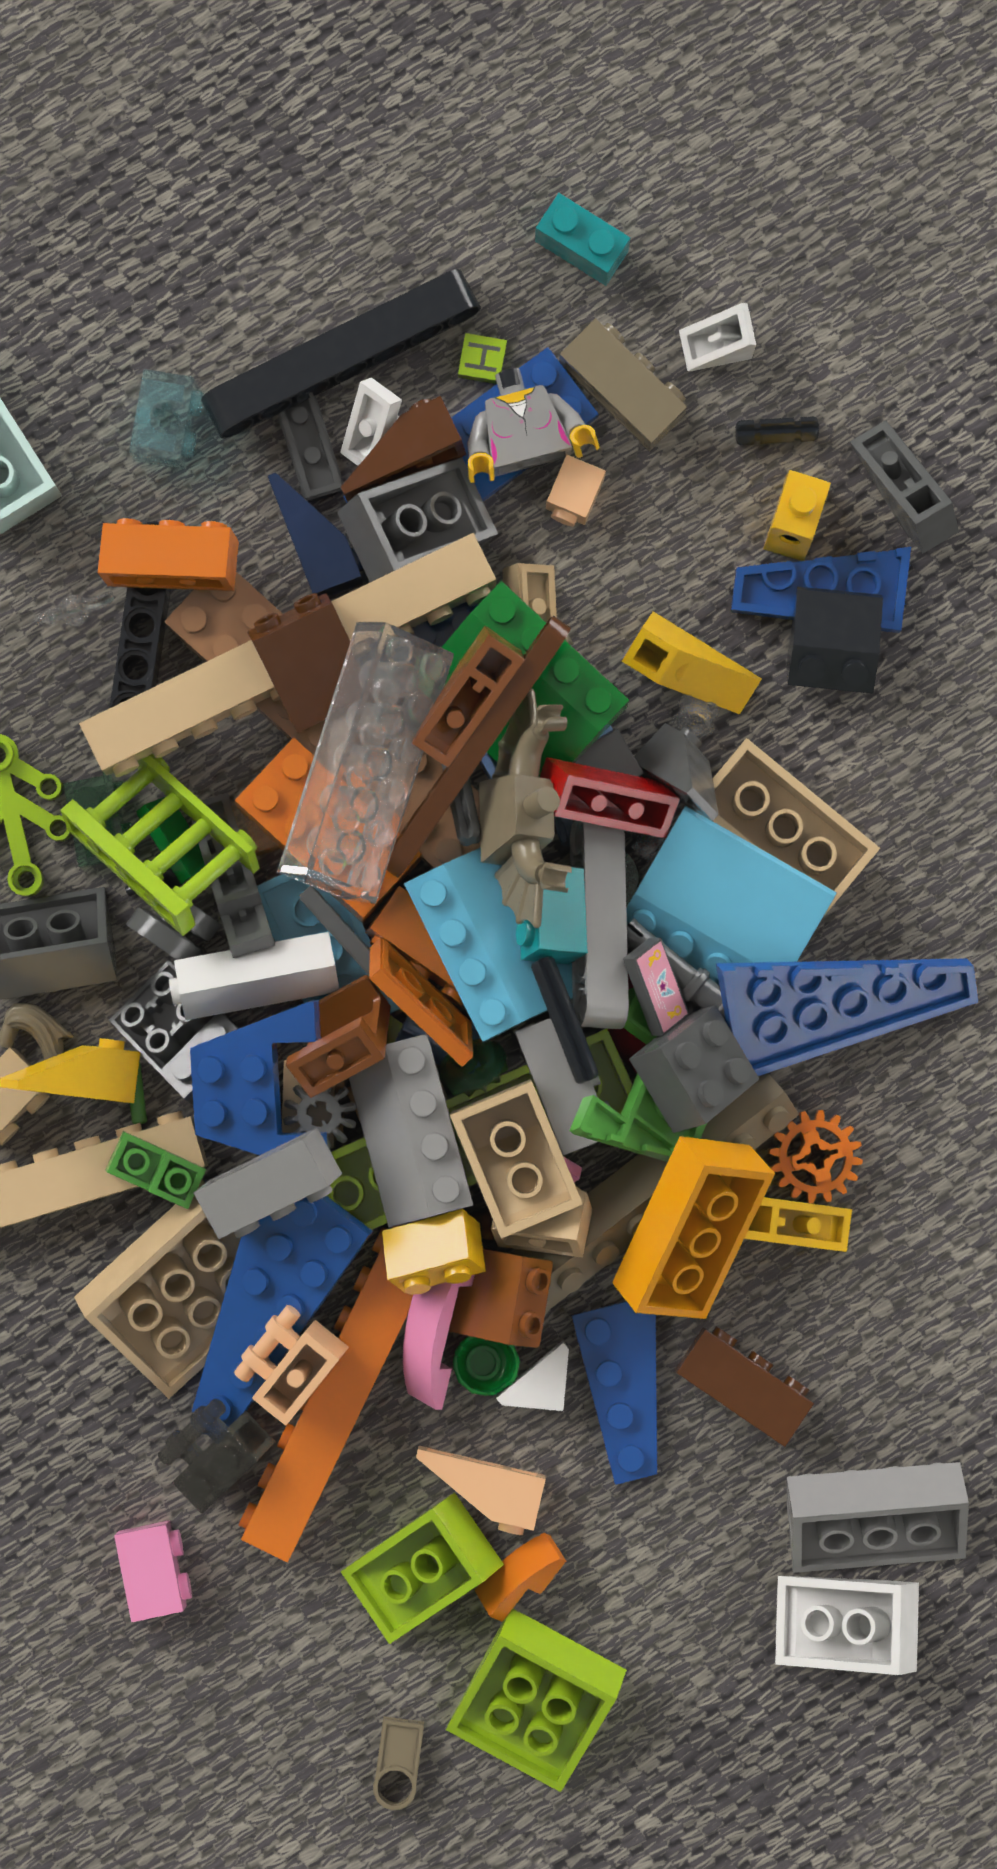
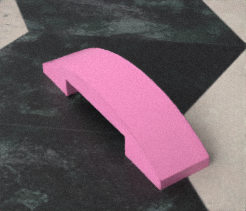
M471 1275V1279L463 1283L452 1284L445 1282L431 1286L428 1292L413 1295L403 1342L405 1385L409 1395L435 1410H442L452 1371V1368L441 1363L458 1290L459 1287L472 1286L474 1275Z

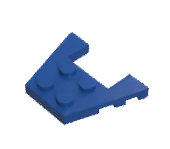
M319 1000L309 1001L190 1047L195 1135L261 1155L306 1133L282 1132L277 1043L315 1042L321 1039ZM320 1132L327 1144V1132Z

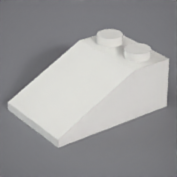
M778 1576L775 1664L891 1675L916 1672L919 1583L872 1579Z

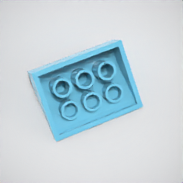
M685 806L626 908L627 924L635 918L638 923L657 938H661L665 945L696 970L700 967L707 969L710 972L709 978L719 985L716 963L797 962L837 892Z
M478 848L404 883L484 1043L548 1010L531 969V965L535 961L521 960L520 946L516 941V928L518 924L515 920V914L510 907L502 904V889L494 876L502 865L481 863V848ZM572 963L569 965L557 964L571 1000L573 999Z

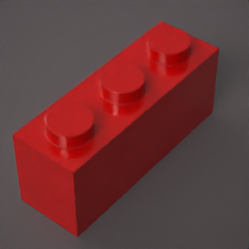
M546 757L540 774V778L552 781L553 789L559 795L560 804L557 810L554 811V816L661 838L667 837L680 800L677 795L657 780Z

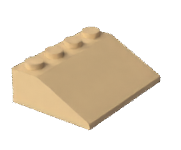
M201 1180L198 1189L205 1184L203 1180ZM194 1195L188 1209L175 1204L74 1298L84 1317L170 1399L205 1366L241 1237L236 1238L233 1232L218 1239Z

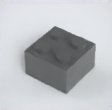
M716 1005L689 1013L686 1018L665 1035L657 1036L629 1058L673 1133L708 1123L759 1080Z

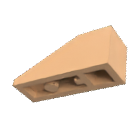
M424 1446L418 1447L416 1458L488 1519L499 1522L498 1530L516 1535H523L524 1529L534 1531L546 1480L545 1475Z

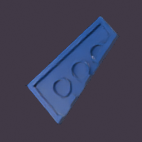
M911 547L896 548L895 550L882 552H862L856 555L840 557H820L814 560L799 562L787 561L737 567L735 570L731 612L793 620L797 586L883 595L881 631L900 633L902 630Z
M627 1301L571 1315L615 1485L657 1474L656 1315L635 1313Z

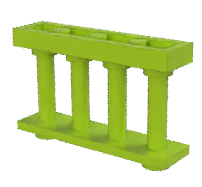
M154 754L138 760V771L94 809L88 807L84 810L72 799L60 812L68 831L175 930L184 936L196 925L190 909L193 906L192 900L238 860L253 874L260 869L255 854L257 845L245 831L241 829L237 832L234 831L170 773V768L162 757L155 758ZM152 782L166 795L161 802L123 835L117 833L113 836L105 829V822L149 783ZM179 808L195 821L190 828L152 861L146 859L142 863L134 855V847ZM208 834L225 848L182 887L175 886L171 889L162 881L164 879L162 874Z

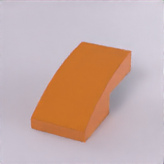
M542 1533L508 1555L502 1561L504 1565L478 1585L475 1592L488 1615L503 1622L528 1589L541 1594L565 1564L566 1560L551 1535Z

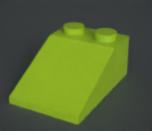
M454 1492L340 1572L387 1642L391 1644L483 1583L504 1564Z

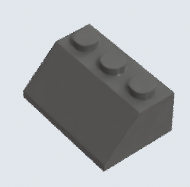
M105 887L0 904V1000L117 981L116 952Z

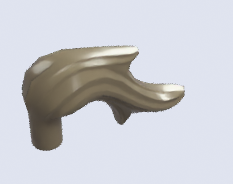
M14 1003L5 1013L4 1023L0 1030V1046L12 1048L19 1029L24 1030L37 1041L43 1053V1059L46 1060L64 1053L63 1039L73 1038L74 1035L41 1007L32 1003Z

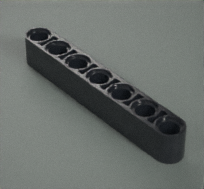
M461 269L451 270L214 387L203 395L201 402L219 436L222 439L233 437L310 398L309 393L313 392L314 396L465 322L480 311L481 306Z

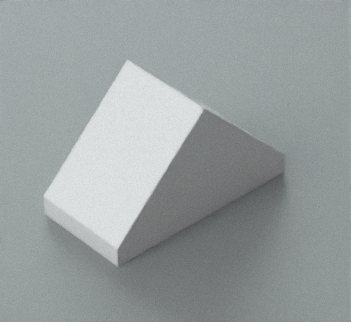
M740 303L679 330L687 371L752 359L756 347L747 303Z
M563 1340L521 1374L514 1384L496 1395L499 1403L503 1406L563 1411L569 1354L568 1346Z

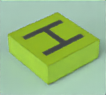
M465 333L458 378L497 384L495 375L503 369L507 340Z

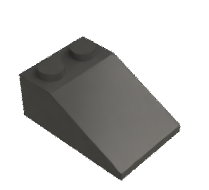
M462 457L358 493L337 512L370 582L469 534L474 533L479 544L498 535L475 484L469 481L468 469Z

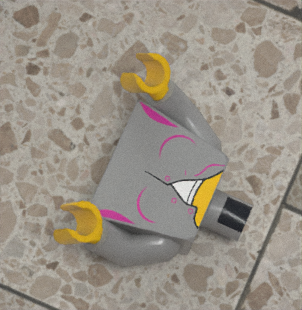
M519 368L501 371L495 375L500 396L485 401V411L475 416L467 442L470 483H475L474 476L480 472L489 474L490 481H494V478L499 475L563 459L566 457V454L571 456L572 446L575 456L581 458L583 454L580 447L584 444H592L596 450L600 448L595 430L591 426L586 425L580 415L558 394H548L543 385L525 389Z

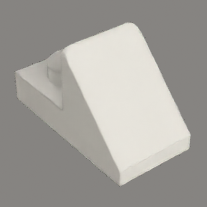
M373 378L361 381L340 453L359 466L400 417L398 412L402 399Z

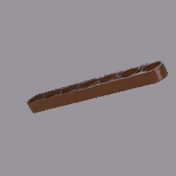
M555 616L550 617L523 655L525 661L449 768L446 767L390 847L380 863L382 868L397 878L402 875L560 648L571 627Z

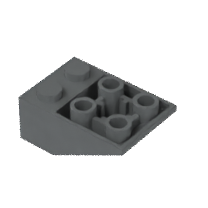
M168 959L109 1021L165 1080L193 1106L190 1047L237 1030L239 1027L225 1013L185 1020L182 1003L174 1005L172 1001L169 979L177 978L175 964Z

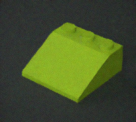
M512 1609L493 1638L448 1723L446 1731L561 1792L615 1703L627 1670L525 1614Z

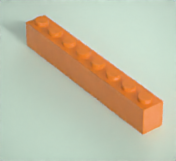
M382 1227L372 1248L373 1251L379 1253L372 1269L364 1266L353 1287V1290L360 1292L353 1308L345 1305L334 1326V1329L341 1332L338 1338L349 1348L300 1408L303 1412L296 1426L290 1423L286 1425L277 1444V1447L284 1451L277 1465L268 1463L257 1485L265 1489L259 1503L256 1505L249 1502L238 1526L245 1529L241 1538L242 1541L287 1563L409 1312L413 1295L404 1293L387 1280L382 1231L387 1230L385 1227Z

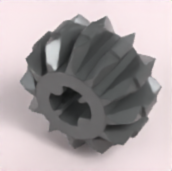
M296 1085L293 1087V1091L302 1101L298 1104L292 1100H285L284 1107L297 1110V1116L285 1117L283 1119L284 1125L299 1123L301 1127L294 1131L297 1133L308 1132L316 1128L317 1126L313 1125L314 1118L308 1115V1110L312 1105L317 1108V1102L319 1101L326 1102V1110L332 1113V1118L329 1123L322 1121L323 1126L317 1128L319 1132H327V1146L329 1150H331V1141L328 1135L331 1133L334 1134L339 1142L344 1143L347 1137L338 1129L339 1125L342 1124L348 1128H355L356 1126L354 1120L342 1118V1112L356 1110V1104L347 1103L340 1105L339 1103L348 1095L349 1090L343 1087L332 1096L330 1094L333 1087L310 1098L302 1087Z

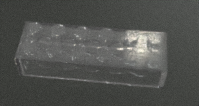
M387 622L356 623L279 864L278 873L345 900L376 904L424 752L413 745L411 741L445 686L454 653Z

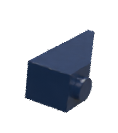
M276 472L267 475L312 594L317 593L318 596L327 594V596H331L362 584L360 572L364 568L354 547L350 548L346 536Z

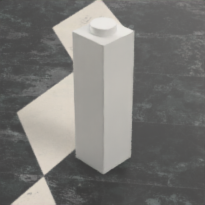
M329 932L274 942L275 946L233 958L231 950L174 960L177 978L169 979L173 1004L182 1003L185 1020H191L333 993L339 989Z

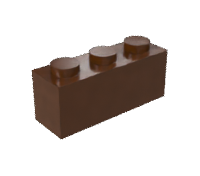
M716 1326L712 1333L702 1328L674 1371L786 1447L814 1405L812 1401L805 1397L809 1389L789 1375L783 1382L769 1373L774 1365L754 1351H751L748 1357L744 1356L733 1348L738 1340Z

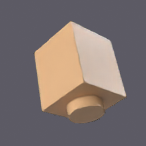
M566 454L546 502V509L552 511L551 518L571 527H574L576 522L585 525L604 482L606 471Z

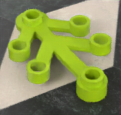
M0 734V748L4 749L6 753L4 761L0 763V825L4 820L14 866L9 870L7 881L13 892L23 897H31L42 889L44 875L41 869L31 861L21 816L46 830L47 835L54 841H66L71 836V833L66 829L62 836L53 835L51 831L52 825L56 821H64L61 815L54 816L16 793L11 774L36 787L38 795L48 801L60 797L63 791V784L57 776L43 774L20 760L19 750L15 742L11 738ZM46 780H54L57 784L56 791L51 795L44 794L42 792V784ZM25 872H31L35 878L34 884L29 888H23L19 882L20 876Z

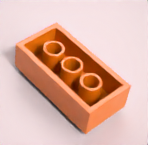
M294 737L235 799L236 808L362 923L417 866L422 858V853L418 851L399 878L382 868L380 863L400 833Z

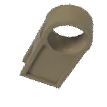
M383 1717L373 1792L377 1802L384 1808L401 1810L414 1800L417 1791V1775L424 1721ZM400 1771L409 1777L412 1783V1790L406 1799L392 1802L382 1796L378 1783L385 1773Z

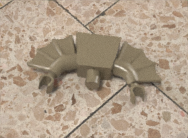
M531 688L510 718L507 731L498 742L499 757L495 773L492 775L493 779L479 782L481 863L502 865L494 876L502 889V904L513 910L516 923L522 924L528 920L532 923L533 927L539 928L542 922L543 890L567 893L569 888H566L565 880L567 873H572V868L566 865L545 863L541 851L553 841L555 835L554 811L557 810L560 804L559 795L553 789L552 781L539 777L541 756L549 738L548 732L565 731L567 718L560 717L561 710L563 709L562 704L540 705L537 708L535 691Z

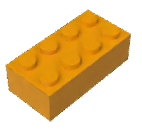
M679 1137L612 1281L613 1285L635 1313L707 1318L775 1175L772 1169L750 1145Z

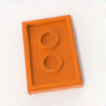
M380 937L370 947L369 979L463 1067L473 1058L471 1021L388 941Z

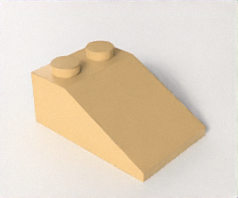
M531 1079L450 1112L454 1127L501 1239L583 1205Z

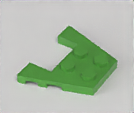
M634 988L628 990V1017L623 1028L647 1045L657 1036L651 1035ZM637 1073L621 1114L595 1095H590L582 1099L569 1131L580 1137L668 1162L679 1137L701 1139L706 1124L673 1133Z

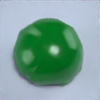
M467 1336L455 1348L452 1367L458 1383L470 1393L494 1396L514 1384L517 1379L520 1360L515 1345Z

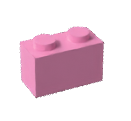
M169 1520L118 1531L114 1537L131 1622L183 1612L187 1607L186 1599L192 1598V1590L188 1573L180 1574L177 1556H182L184 1551L179 1529L172 1530Z

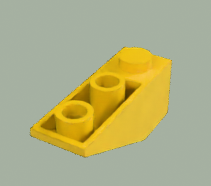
M654 611L641 628L622 660L623 663L659 685L737 714L742 712L762 680L759 676Z

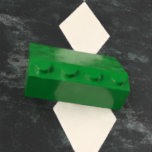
M500 581L462 622L413 680L412 684L435 703L458 663L484 626H487L519 648L524 655L546 622L506 584ZM564 640L532 686V689L535 691L537 708L540 705L562 704L563 709L561 710L560 717L567 718L565 731L548 732L549 738L541 756L539 777L546 757L575 763L621 715L629 703V699L566 640ZM510 720L487 751V754L497 763L499 757L498 742L506 733Z

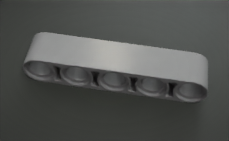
M574 820L570 832V866L584 869L588 953L572 962L573 1007L581 1027L622 1029L627 1021L629 1008L628 971L623 960L627 956L625 833L621 829Z

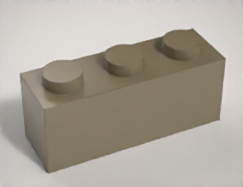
M595 318L560 353L559 362L591 396L650 452L685 416L687 406L683 402L686 398L674 384L668 381L664 385L653 374L655 367L643 354L637 352L633 355L623 345L625 339L613 325L606 323L603 326Z

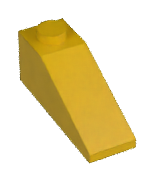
M99 1038L98 1046L81 1045L1 1077L0 1088L134 1103L140 1052L124 1050L125 1041Z
M764 1197L744 1239L847 1252L852 1209Z

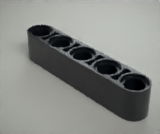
M147 522L145 525H159V522ZM127 587L110 708L157 686L166 627L164 621L167 619L171 589L159 588L155 594L146 596L139 592V587ZM142 618L153 620L154 629L149 636L139 638L133 635V627L138 620ZM135 660H143L148 663L147 674L139 680H132L127 677V668Z

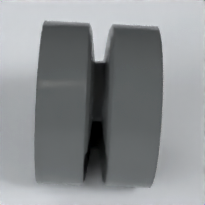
M194 905L190 909L196 925L184 936L157 912L154 914L142 907H137L126 923L128 927L176 960L200 956L203 952L202 949L190 937L193 935L205 942H210L221 926L219 922Z

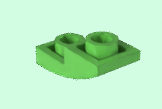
M123 1131L105 1171L188 1209L193 1200L194 1192L198 1189L206 1169Z

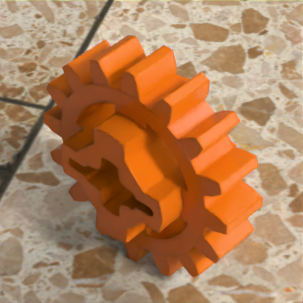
M823 1110L816 1111L814 1120H810L806 1111L799 1112L800 1123L795 1124L791 1121L786 1126L788 1130L786 1134L775 1133L773 1137L780 1142L779 1148L768 1149V1154L778 1157V1163L773 1164L770 1168L773 1172L781 1171L783 1175L777 1185L781 1188L791 1184L793 1188L790 1197L794 1199L802 1191L806 1192L807 1203H814L816 1195L821 1193L825 1202H831V1190L833 1189L842 1195L846 1194L847 1190L843 1184L845 1179L857 1181L858 1176L851 1171L852 1165L863 1164L862 1159L853 1157V1150L861 1147V1142H850L848 1139L854 1128L847 1126L840 1129L838 1127L840 1123L839 1115H834L829 1122L824 1121L825 1115ZM816 1127L831 1132L839 1142L830 1144L820 1139ZM800 1133L801 1144L795 1154L787 1156L790 1142ZM813 1144L817 1150H834V1153L828 1154L826 1158L820 1160L821 1167L816 1169L814 1163H797V1160L803 1159L811 1153L810 1146ZM843 1157L840 1172L831 1180L830 1169L836 1159ZM801 1169L811 1175L815 1186L802 1183L792 1174V1171Z

